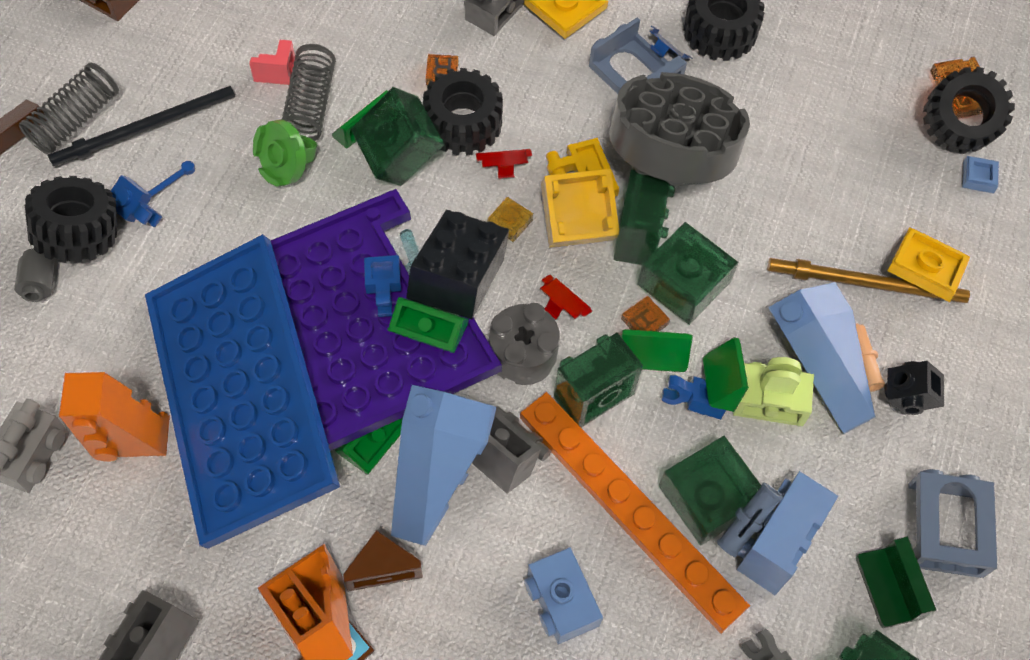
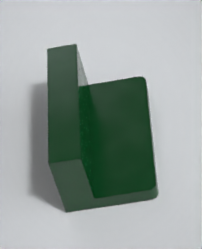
M908 536L894 539L883 549L861 553L856 557V562L881 628L922 620L936 611Z

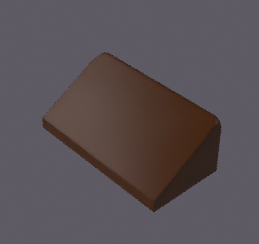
M26 99L0 118V154L25 137L19 127V123L26 120L27 116H31L33 111H37L38 104ZM34 114V117L40 120L38 115Z

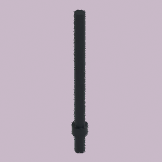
M229 85L88 140L81 138L71 142L72 146L48 154V158L53 167L75 158H79V160L92 156L91 152L234 98L235 94Z

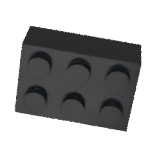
M446 209L410 266L406 298L472 320L504 261L510 229L498 226L493 222H485L466 216L461 212Z

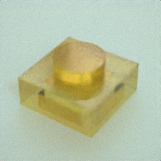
M506 197L488 217L487 222H493L498 226L510 229L508 239L514 243L533 221L534 213Z

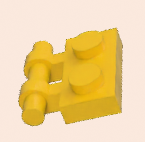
M598 138L567 145V157L560 158L557 151H550L546 154V159L549 163L547 169L550 175L565 174L573 170L574 172L610 168ZM612 172L614 194L616 197L619 194V186Z

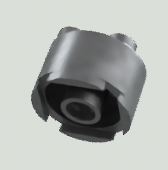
M539 303L518 304L510 306L494 316L489 331V344L502 364V372L497 375L503 379L507 378L515 381V384L531 385L542 381L550 374L557 360L560 331L555 319L545 311L544 307Z

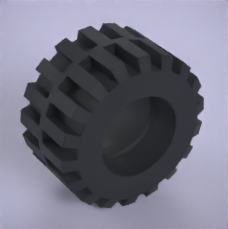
M689 0L683 25L684 37L686 41H690L689 46L693 50L698 49L699 54L702 56L709 55L711 56L710 59L713 60L722 58L723 61H728L731 57L738 59L742 57L743 53L747 54L750 52L752 46L756 43L765 14L763 12L765 8L764 2L760 0Z
M965 67L959 73L957 71L950 73L930 93L927 98L929 101L924 105L923 112H927V115L923 118L924 125L930 124V128L927 130L928 135L932 136L935 134L938 138L935 143L938 146L945 143L947 144V151L953 152L955 149H959V154H966L970 150L976 152L988 146L1007 130L1005 127L1013 119V116L1009 114L1015 110V103H1009L1013 93L1011 90L1005 91L1004 86L1007 85V82L1004 79L997 81L995 79L997 73L993 71L984 74V68L977 67L973 72H971L970 67ZM958 96L974 99L980 105L983 112L981 125L970 126L959 121L953 112V99Z
M460 68V71L450 69L447 70L446 75L440 73L435 76V82L430 81L428 83L427 91H424L423 117L425 132L427 136H430V141L434 145L440 144L441 150L445 152L448 149L452 150L454 155H459L460 152H466V155H473L474 150H477L479 153L484 151L485 145H493L495 137H499L502 127L503 96L502 92H499L498 84L496 82L491 83L490 76L487 74L481 76L480 71L475 69L472 72L467 71V68ZM470 109L475 112L467 115H458L451 111Z
M59 176L54 177V180L41 182V186H34L30 190L31 194L26 196L24 206L28 241L30 245H34V250L38 254L44 253L45 258L50 260L56 258L58 262L67 263V261L82 263V260L85 259L89 261L97 259L98 254L104 255L108 252V247H113L115 244V238H117L116 201L113 198V193L109 189H104L102 183L92 182V179L86 177L82 179L77 178V176H69L68 178Z

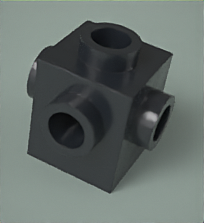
M928 360L922 362L909 361L901 366L888 368L887 382L884 386L887 401L908 415H918L923 413L924 410L944 407V374Z

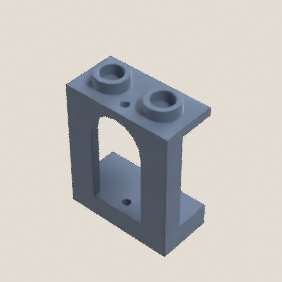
M638 17L628 24L620 25L614 33L606 38L597 40L591 47L589 67L617 94L620 88L627 82L610 64V59L618 53H630L640 60L652 72L647 76V79L660 78L661 72L685 74L687 66L685 60L678 55L671 61H667L664 57L662 58L650 48L651 45L638 34L640 25Z
M935 469L920 471L908 483V489L916 490V547L913 551L920 569L984 578L996 570L997 542L994 482L980 480V477L975 475H961L959 477L944 475L942 471ZM940 493L973 498L976 550L940 545Z

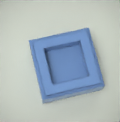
M967 156L963 161L962 188L995 193L998 188L999 161Z

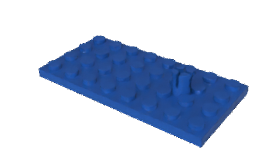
M262 234L146 293V303L199 546L209 549L340 488L270 239Z

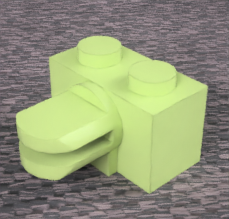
M788 357L772 358L767 365L760 362L744 363L749 388L737 409L733 412V416L804 426L812 413L814 374L804 373L801 370L800 362Z

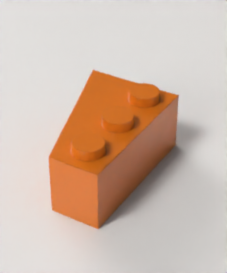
M105 372L65 373L59 417L92 458L110 462L115 461L117 457L166 456L170 415L165 412L156 414L151 410V403L146 399L140 400L139 403L131 397V389Z
M325 544L258 587L259 592L304 660H347L353 656L344 580Z

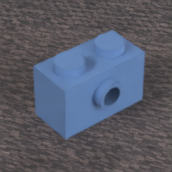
M571 547L528 565V578L524 579V584L531 600L538 599L544 613L540 614L539 617L548 637L554 635L559 645L600 627L603 616Z

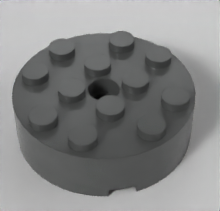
M661 72L660 78L647 79L645 75H640L627 81L620 88L609 129V137L616 152L633 166V169L639 174L665 180L673 186L704 184L721 180L735 169L750 128V120L745 108L739 109L733 103L734 96L719 86L685 74Z

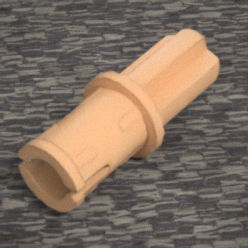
M857 323L856 329L870 392L877 391L885 386L876 361L878 353L872 349L865 326Z

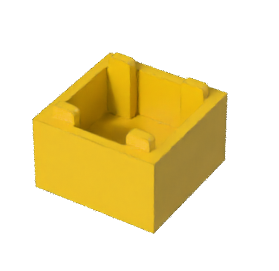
M611 168L544 176L541 181V190L549 248L612 241L620 235Z

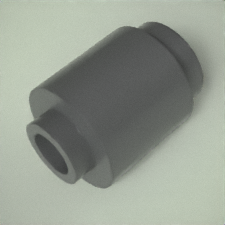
M34 249L24 251L23 256L18 260L15 292L24 300L30 302H39L49 297L52 291L55 267L53 260L45 258L44 253L38 254Z

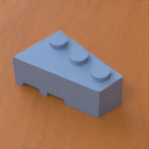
M800 471L792 482L785 478L778 489L783 499L779 501L776 508L763 521L764 528L760 531L755 540L750 538L738 553V556L743 560L736 570L773 595H776L794 575L798 568L796 566L803 553L805 554L812 543L811 540L822 526L838 498V495Z

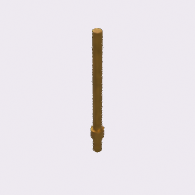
M769 258L768 271L791 274L795 279L808 280V278H815L942 299L904 279L812 265L811 261L796 259L794 262ZM957 288L951 301L968 303L970 291Z

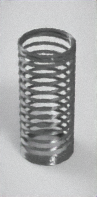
M310 43L300 46L296 51L282 120L291 121L302 127H315L316 130L314 131L296 129L298 132L308 134L318 132L317 135L309 137L316 141L322 133V123L324 122L336 58L328 48ZM307 50H317L327 54L332 59V62L319 54H300ZM304 56H317L328 61L330 65L328 66L316 59L301 60L300 58ZM304 62H317L326 67L322 68L316 65H307ZM301 73H306V74H309V75H311V76H304V75L301 74ZM316 77H323L325 80H320ZM304 78L311 82H303L301 79ZM312 82L322 83V84H324V85H318V84L312 83ZM300 84H304L312 88H320L323 91H317L312 88L301 87ZM298 90H304L306 92L319 94L321 96L316 97L315 95H311L308 93H301ZM297 96H303L309 99H317L320 102H314L307 99H300ZM297 101H300V102H303V103H306V104L316 105V106H318L319 108H313V107H310V106H307V105H300V104L297 103ZM296 107H300L305 110H312L317 113L312 114L306 111H299L296 109ZM294 120H301L310 123L311 125L301 124Z
M89 62L84 66V69L79 70V74L74 75V79L71 78L69 83L63 84V88H59L58 93H53V97H49L47 102H43L42 107H37V111H33L31 116H27L26 120L19 123V127L25 137L36 148L45 154H51L56 151L55 145L61 146V141H67L66 136L70 137L72 132H77V127H82V122L86 123L87 117L93 118L92 113H98V109H102L103 104H108V99L112 100L113 97L117 96L119 88L114 79L102 67ZM91 68L97 71L106 79V81L112 87L113 91H111L108 88V86L92 72ZM83 79L88 81L103 96L105 101L101 100L87 86ZM79 84L87 89V91L99 102L100 106L95 104L91 100V98L83 92ZM74 89L81 93L84 96V98L92 104L95 110L88 107L86 103L76 94ZM69 94L75 97L87 109L90 115L81 110ZM64 99L70 102L82 114L84 119L79 117L67 105ZM59 104L65 107L77 119L78 123L73 121ZM42 109L45 115L40 113L39 110ZM54 109L60 112L71 123L73 128L67 125ZM34 114H37L40 120L35 118ZM49 114L55 117L66 128L68 133L61 129ZM44 119L51 123L60 132L62 137L55 133ZM40 125L47 129L57 140V142H55L51 137H49L45 133V131L40 127Z

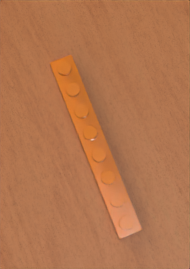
M548 392L544 393L520 413V419L532 432H536L543 438L542 443L551 450L553 455L720 634L750 607L747 601Z

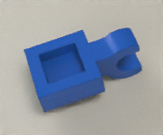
M121 175L111 190L116 201V213L126 221L134 222L137 219L142 224L146 225L148 222L151 226L156 227L162 215L146 204L151 195L132 179Z
M399 255L364 258L366 294L376 293L378 317L392 316L391 292L401 291Z
M670 375L668 388L673 390L667 388L662 390V401L667 404L676 405L688 402L687 410L720 420L726 410L713 408L709 405L705 379L693 376L691 382H688L679 376Z

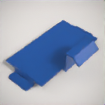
M651 25L654 29L650 32L658 40L654 46L651 44L650 48L663 58L670 48L682 58L689 60L688 58L693 59L688 54H682L658 34L659 29Z

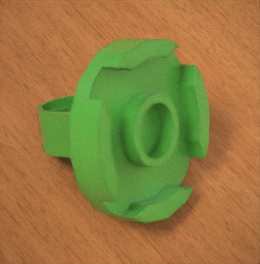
M285 120L268 121L266 125H260L256 130L253 138L254 157L259 156L263 168H258L262 177L274 186L289 185L297 182L302 177L306 163L313 162L315 158L317 143L309 137L300 135L298 130Z

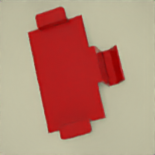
M531 149L476 153L477 161H482L483 167L498 166L499 179L515 178L514 164L528 163L527 157L532 156Z
M548 275L542 279L545 284L540 289L550 297L544 309L555 320L558 319L563 309L574 319L580 315L585 317L592 312L590 306L557 278L554 279L552 275Z

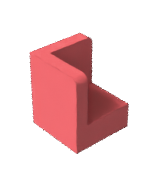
M279 40L276 55L259 54L258 57H251L249 64L254 82L289 85L295 61L292 41Z

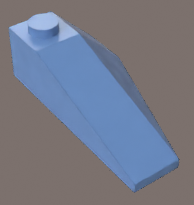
M833 282L800 289L770 306V311L806 372L814 374L813 383L843 434L875 418L854 313L837 284Z
M412 385L401 427L391 536L420 545H427L448 510V502L459 484L463 485L469 474L466 472L477 454L481 455L486 447L497 407L443 391Z

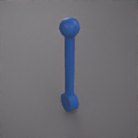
M192 161L183 162L181 165L182 169L152 188L148 193L153 197L184 174H193L195 172L194 163Z

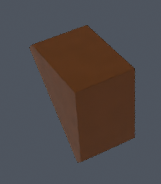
M376 530L344 572L343 577L349 592L423 578L421 562L418 558Z

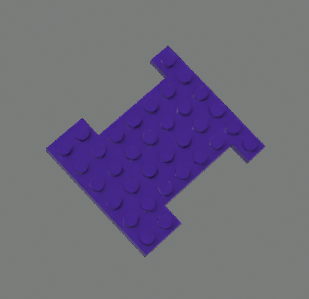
M397 189L271 240L330 451L403 418L412 385L455 394L502 372L501 362L474 317L472 320L469 319L465 332L454 353L390 332L388 328L392 316L378 317L376 293L366 294L364 258L397 255L384 231L411 220L410 211ZM401 260V291L391 292L392 315L398 297H407L409 274Z

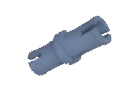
M763 482L761 488L745 508L740 507L735 513L737 518L723 536L717 540V544L729 555L737 557L739 551L755 532L760 533L764 528L763 521L778 502L783 499V496L769 484Z

